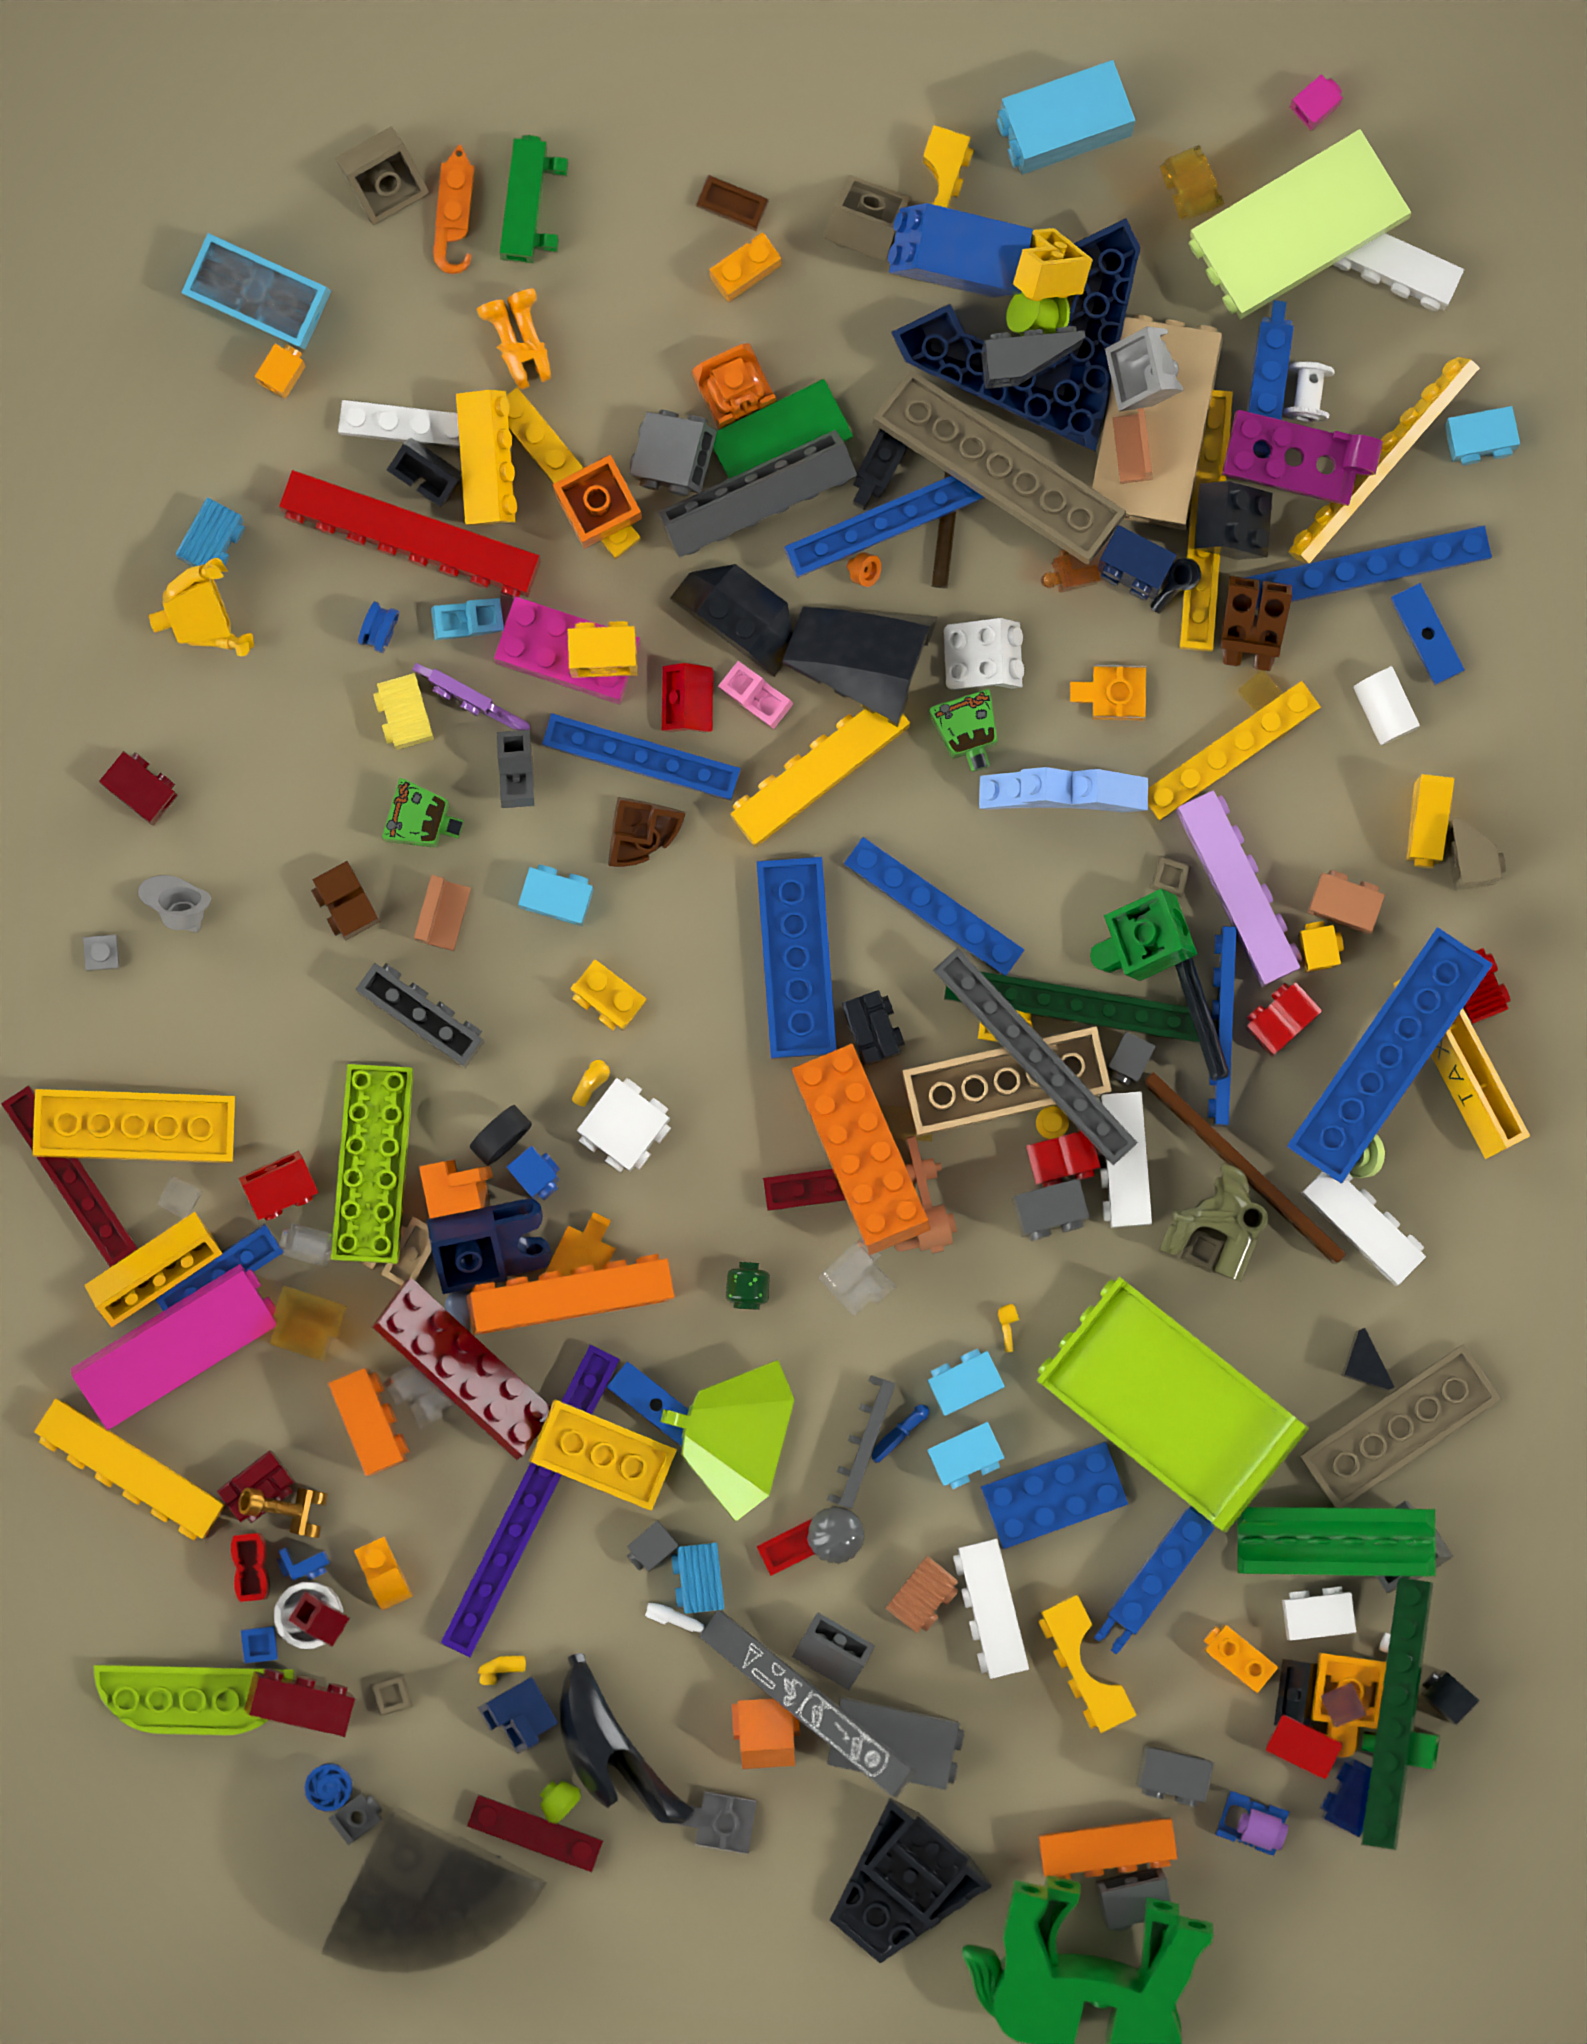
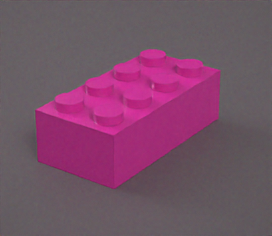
M516 596L514 597L494 656L497 665L619 705L630 677L572 678L569 669L568 629L575 628L576 623L595 622ZM595 623V628H597V627H607V626H604V625ZM636 636L638 653L641 642L640 637Z

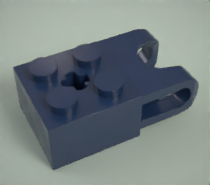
M521 1199L426 1219L430 1245L442 1294L471 1289L475 1285L508 1281L507 1276L547 1267L552 1260V1251L548 1242L542 1237L522 1236L538 1229L543 1219L541 1205L535 1199Z

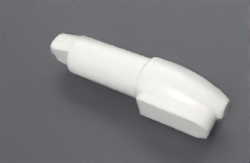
M648 1603L645 1616L664 1625L669 1622L690 1632L702 1633L705 1629V1625L698 1620L679 1613L671 1607L657 1603Z

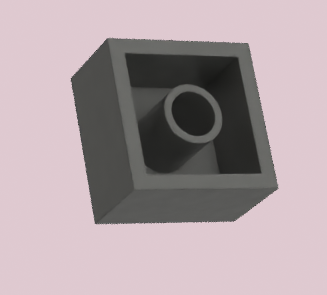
M1079 1179L1018 1194L1012 1198L1022 1237L1030 1236L1031 1241L1049 1237L1052 1235L1051 1230L1059 1227L1062 1228L1063 1233L1080 1229L1084 1226L1083 1221L1089 1218Z
M1144 1745L1136 1785L1139 1788H1143L1142 1794L1145 1796L1164 1799V1794H1170L1175 1796L1174 1801H1177V1803L1196 1807L1197 1801L1206 1802L1214 1763L1208 1759Z

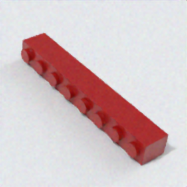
M294 470L291 471L279 504L281 512L285 513L284 518L291 522L302 525L305 520L316 524L315 529L329 535H334L335 531L346 534V540L361 546H364L366 542L378 545L377 550L381 553L394 557L397 552L409 556L408 561L422 567H426L427 563L440 567V573L457 578L459 573L470 577L469 582L476 586L488 588L490 584L502 588L500 593L511 598L515 596L520 597V595L529 596L541 562L540 555Z

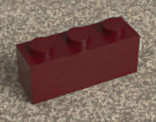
M265 1668L264 1673L254 1671L244 1708L249 1716L342 1737L346 1736L355 1702V1697L350 1692H347L348 1687L336 1683H329L328 1687L315 1685V1679L297 1675L296 1680L284 1678L283 1672L270 1668Z

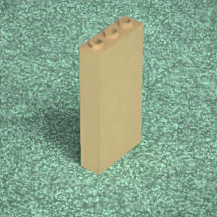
M1135 314L1133 318L1125 317L1121 340L1145 327L1167 329L1168 334L1162 336L1161 340L1165 342L1167 350L1170 351L1171 358L1178 364L1176 379L1183 386L1184 391L1154 406L1144 408L1153 480L1120 484L1112 417L1138 414V409L1119 411L1112 383L1092 489L1126 510V516L1123 520L1187 531L1192 496L1223 342L1222 333H1218L1217 329L1211 326L1198 325L1197 329L1184 327L1185 324L1180 321L1166 320L1164 324L1152 322L1153 318L1149 316Z

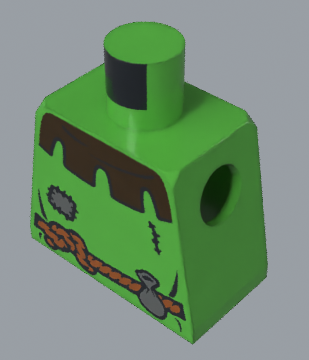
M989 689L929 708L930 718L952 759L966 755L971 772L990 766L985 749L997 744V735Z
M399 778L382 839L388 843L437 848L441 834L459 839L464 820L447 815L450 803L445 798L408 780Z

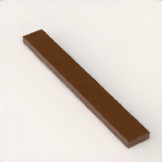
M1154 1072L1148 1076L1143 1085L1225 1163L1243 1171L1248 1184L1332 1264H1337L1343 1259L1346 1253L1160 1077Z

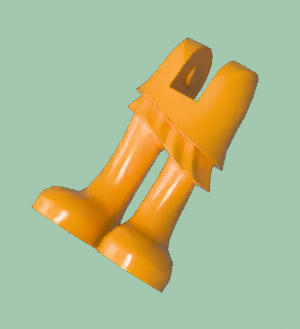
M534 288L519 291L507 298L509 307L520 330L523 343L517 342L503 299L488 302L476 309L482 320L491 322L496 328L502 342L497 348L503 353L501 358L505 361L513 380L520 390L530 387L527 380V372L524 370L522 362L533 359L541 382L543 383L551 379L548 351L545 349V343L540 342L537 337L530 313L531 307L537 298Z

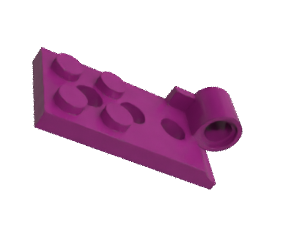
M1237 410L1222 475L1349 506L1356 473L1376 475L1383 441L1360 434L1351 435L1339 431L1327 432ZM1262 441L1269 446L1270 454L1268 458L1260 459L1254 454L1253 445L1255 442ZM1294 449L1300 453L1302 460L1299 466L1293 467L1287 464L1285 461L1287 450ZM1327 457L1332 461L1333 470L1330 474H1322L1318 471L1316 466L1318 458Z

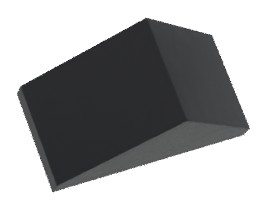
M1366 1328L1356 1331L1341 1376L1385 1391L1394 1388L1395 1386Z

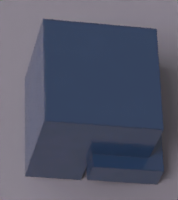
M532 1677L478 1707L490 1731L502 1726L517 1754L539 1743L537 1735L558 1724Z

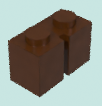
M348 861L312 879L316 888L312 889L311 892L320 907L326 905L332 916L327 918V921L335 936L342 934L344 939L348 940L381 922Z

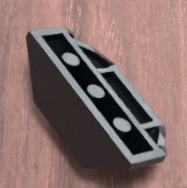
M737 564L694 571L687 575L670 599L775 677L784 666L783 658L792 637L788 603Z

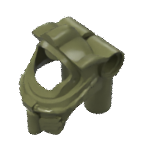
M1223 1162L1220 1168L1223 1172L1221 1177H1216L1215 1194L1212 1197L1200 1201L1195 1208L1173 1211L1172 1221L1174 1223L1169 1225L1160 1250L1176 1255L1185 1247L1191 1234L1196 1229L1202 1226L1215 1229L1226 1235L1227 1240L1214 1271L1242 1281L1257 1243L1258 1232L1267 1225L1268 1215L1264 1207L1250 1202L1248 1181L1243 1171ZM1253 1208L1258 1213V1221L1254 1226L1248 1227L1243 1221V1214L1246 1210Z

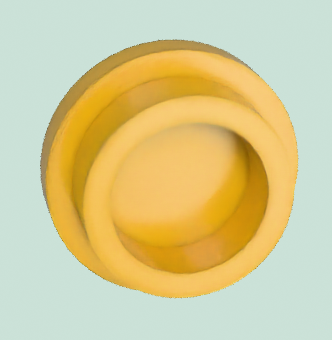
M1055 1106L1042 1109L1036 1118L1037 1131L1046 1139L1063 1136L1069 1126L1068 1117L1060 1108Z

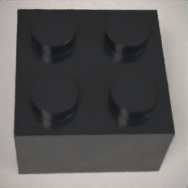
M1231 481L1199 484L1194 549L1236 560L1268 558L1273 493Z

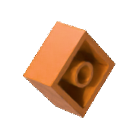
M611 454L552 484L553 491L584 549L642 519L641 511Z

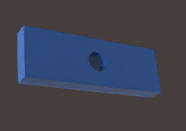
M1416 584L1392 596L1390 600L1434 686L1464 672L1465 669L1422 584ZM1422 631H1430L1432 633V639H1424L1422 637Z
M627 1361L609 1383L607 1389L682 1447L683 1438L681 1437L684 1428L660 1422L663 1409L684 1415L688 1414L689 1409ZM653 1400L660 1401L662 1404L661 1410L653 1411L649 1406L650 1402Z

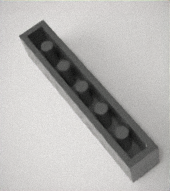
M834 430L702 491L701 494L697 493L659 511L658 515L671 545L680 558L684 555L694 554L701 547L714 541H722L728 538L730 534L744 527H752L770 515L783 513L790 506L798 502L813 499L824 490L833 486H841L850 478L857 476L845 443L837 431Z

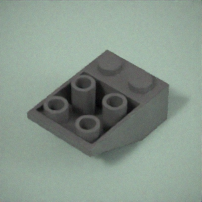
M1075 326L1057 328V333L1043 334V330L1037 329L1024 331V336L1011 337L1010 333L990 335L991 339L985 340L982 347L985 389L1022 384L1078 349L1085 338V331H1076Z

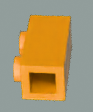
M1225 1624L1220 1629L1214 1626L1203 1640L1207 1644L1203 1650L1255 1693L1261 1690L1278 1668Z

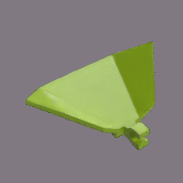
M775 1360L699 1390L692 1406L689 1407L687 1415L663 1409L660 1422L684 1428L681 1437L683 1438L682 1457L736 1522L770 1495L795 1399L779 1360Z

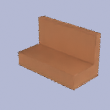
M1138 408V414L1112 417L1120 484L1153 480L1144 408Z
M431 875L414 935L415 941L454 951L471 888Z

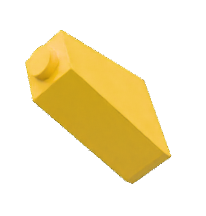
M1421 774L1414 782L1406 860L1414 861L1415 867L1434 868V863L1439 864L1443 860L1454 787V778Z

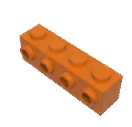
M1170 1817L1038 1835L1044 1877L1048 1875L1070 1880V1873L1084 1872V1877H1095L1104 1875V1869L1117 1867L1118 1873L1136 1871L1137 1864L1150 1863L1151 1868L1171 1866L1170 1860L1177 1859L1173 1823Z

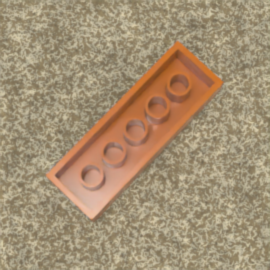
M853 1043L792 1068L795 1082L869 1256L930 1231L929 1220Z
M658 1254L639 1257V1259H636V1264L627 1265L626 1260L612 1261L603 1265V1270L594 1271L593 1265L574 1268L571 1270V1275L561 1277L560 1271L540 1274L541 1276H538L539 1281L528 1282L527 1277L514 1278L505 1282V1287L495 1288L494 1282L475 1285L473 1292L466 1296L472 1334L480 1335L668 1302L675 1298L668 1258L659 1260Z

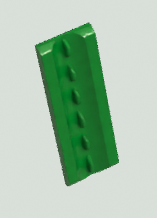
M1246 1507L1237 1518V1573L1436 1576V1509Z

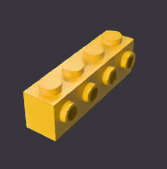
M489 389L457 393L456 403L465 525L486 526L516 522L517 502L513 493L515 471L511 463L510 448L512 446V435L508 425L510 404L506 397V391Z
M193 1212L84 1286L95 1307L112 1328L222 1255V1252L208 1228L196 1212Z

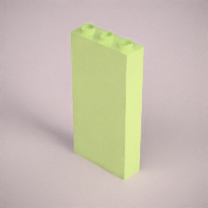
M1361 129L1193 228L1190 232L1192 240L1188 244L1196 258L1203 257L1209 268L1205 272L1213 286L1220 285L1225 293L1222 300L1231 314L1236 312L1241 320L1410 218L1411 211Z

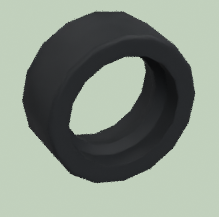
M512 1105L499 1114L477 1135L470 1144V1149L486 1166H489L506 1154L527 1133L532 1123L516 1105Z

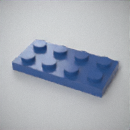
M1106 1442L981 1486L1003 1549L1128 1505Z

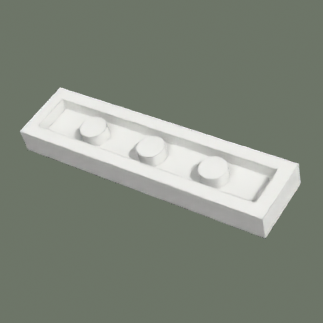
M342 400L338 428L340 435L406 442L408 439L413 438L420 444L460 448L457 413Z

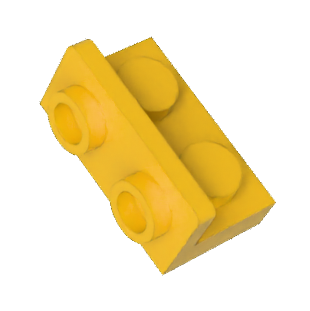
M594 959L576 984L574 983L570 988L575 994L572 1000L586 1011L590 1007L601 1014L598 1020L612 1031L616 1027L624 1031L647 1001L644 996L596 959Z

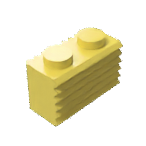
M415 673L378 683L379 692L374 693L373 696L378 713L385 711L388 723L383 724L382 727L387 744L393 742L396 750L434 740Z

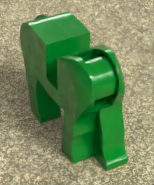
M1047 1875L1044 1886L1014 1880L1003 1927V1943L1006 1955L1001 1961L996 1952L991 1948L972 1944L965 1945L962 1948V1957L970 1971L974 1992L979 2002L996 2019L1000 2029L1009 2038L1025 2044H1075L1084 2001H1088L1091 2005L1098 2008L1106 2009L1112 2006L1106 2029V2044H1182L1181 2020L1176 2002L1191 1979L1193 1967L1198 1956L1212 1943L1213 1923L1180 1916L1178 1903L1146 1897L1140 1967L1136 1968L1116 1960L1093 1955L1059 1954L1056 1944L1057 1933L1067 1914L1079 1902L1080 1882Z

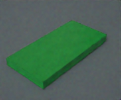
M821 379L718 430L713 450L727 478L730 479L831 431L836 430L843 442L852 439L853 434L825 379Z

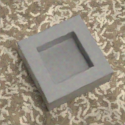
M117 935L83 937L86 971L120 969Z

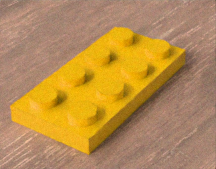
M554 1399L529 1461L652 1511L677 1449Z

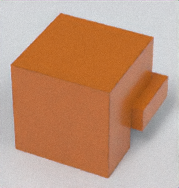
M455 1159L419 1166L430 1219L491 1206L486 1180L493 1178L491 1165L457 1172Z
M774 1698L738 1701V1704H731L733 1739L740 1740L742 1769L795 1766L794 1736H800L798 1718Z

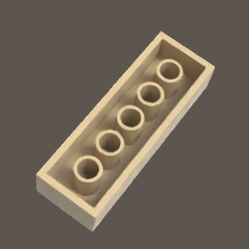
M1097 1026L1043 1038L1046 1044L1095 1097L1102 1094H1110L1111 1086ZM1004 1047L902 1071L916 1138L1057 1106Z

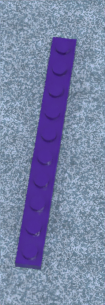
M590 1344L561 1402L593 1414L620 1359ZM532 1462L530 1463L440 1643L468 1657L472 1656L562 1476L561 1474Z

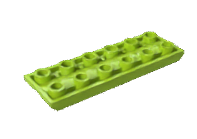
M347 1064L331 1260L398 1264L414 1080L412 1067Z

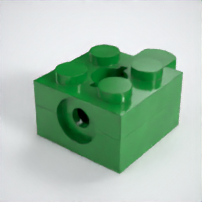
M1159 889L1104 915L1111 937L1095 944L1090 952L1091 962L1097 969L1106 973H1112L1123 968L1126 976L1138 981L1149 978L1198 955L1177 896L1163 889Z

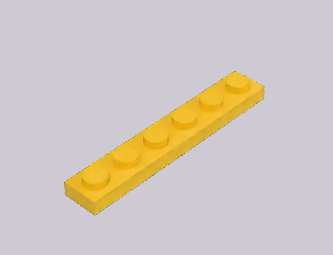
M518 387L506 395L510 404V412L508 414L510 432L553 484L583 469V466ZM630 525L601 540V543L616 560L641 540V537Z
M1300 681L1149 787V808L1158 821H1161L1179 806L1191 800L1318 711L1321 706L1304 682Z

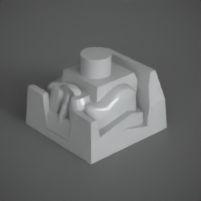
M1145 327L1105 348L1119 411L1154 406L1184 391L1183 386L1176 379L1178 364L1171 358L1170 351L1167 350L1165 342L1161 340L1162 336L1168 334L1167 329Z

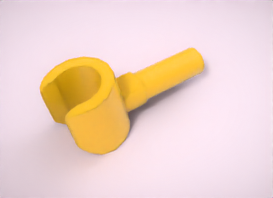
M1008 1304L1000 1307L997 1314L1002 1325L1005 1352H1013L1010 1323L1018 1321L1019 1317L1015 1306Z

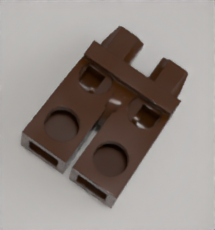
M1229 576L1221 633L1223 664L1240 666L1242 654L1246 652L1255 654L1253 668L1263 671L1271 670L1275 657L1280 656L1292 600V585L1263 581L1258 613L1255 615L1259 580Z

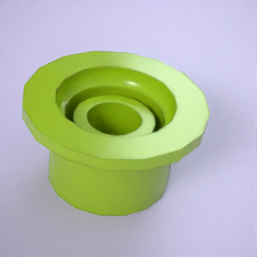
M1023 292L1016 294L1012 298L1006 311L1008 327L1011 331L1019 334L1020 337L1024 336V331L1037 329L1043 330V334L1057 333V328L1068 326L1070 318V307L1067 298L1052 297L1044 298L1041 301H1033L1026 298Z

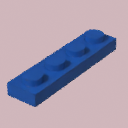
M263 1224L223 1250L222 1255L155 1300L162 1311H165L240 1263L245 1271L252 1269L255 1272L284 1253L267 1225Z

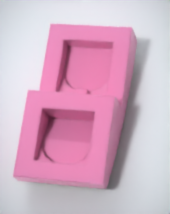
M739 661L736 662L718 686L723 692L773 730L793 705L789 698L770 686L762 677Z

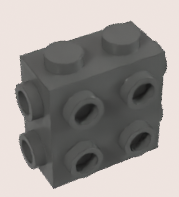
M660 409L659 414L646 412L645 419L639 427L637 449L631 457L630 475L640 481L641 487L658 491L659 486L668 487L669 492L680 496H687L688 492L701 494L717 430L707 425V419L699 416L688 415V419L678 418L679 414Z

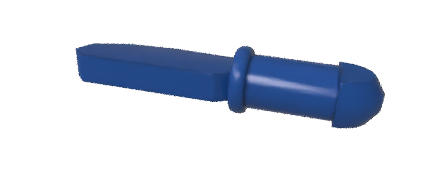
M926 1405L914 1407L915 1410L901 1423H897L898 1427H895L876 1445L872 1453V1460L875 1463L883 1460L905 1436L910 1435V1432L923 1419L926 1420L929 1415V1408Z

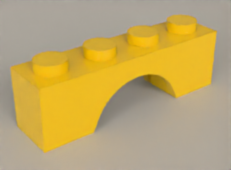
M933 125L922 163L931 170L938 184V194L932 204L948 208L952 196L959 197L964 179L959 178L962 166L969 167L974 149L969 147L971 137Z
M1075 1594L1041 1611L1043 1619L1039 1620L1038 1623L1046 1639L1053 1637L1058 1649L1053 1651V1654L1061 1669L1068 1668L1073 1679L1067 1682L1075 1698L1082 1697L1088 1708L1082 1711L1090 1729L1097 1727L1098 1731L1103 1733L1137 1716L1122 1685H1108L1095 1681L1087 1674L1081 1663V1641L1085 1633L1092 1626V1623L1078 1595Z

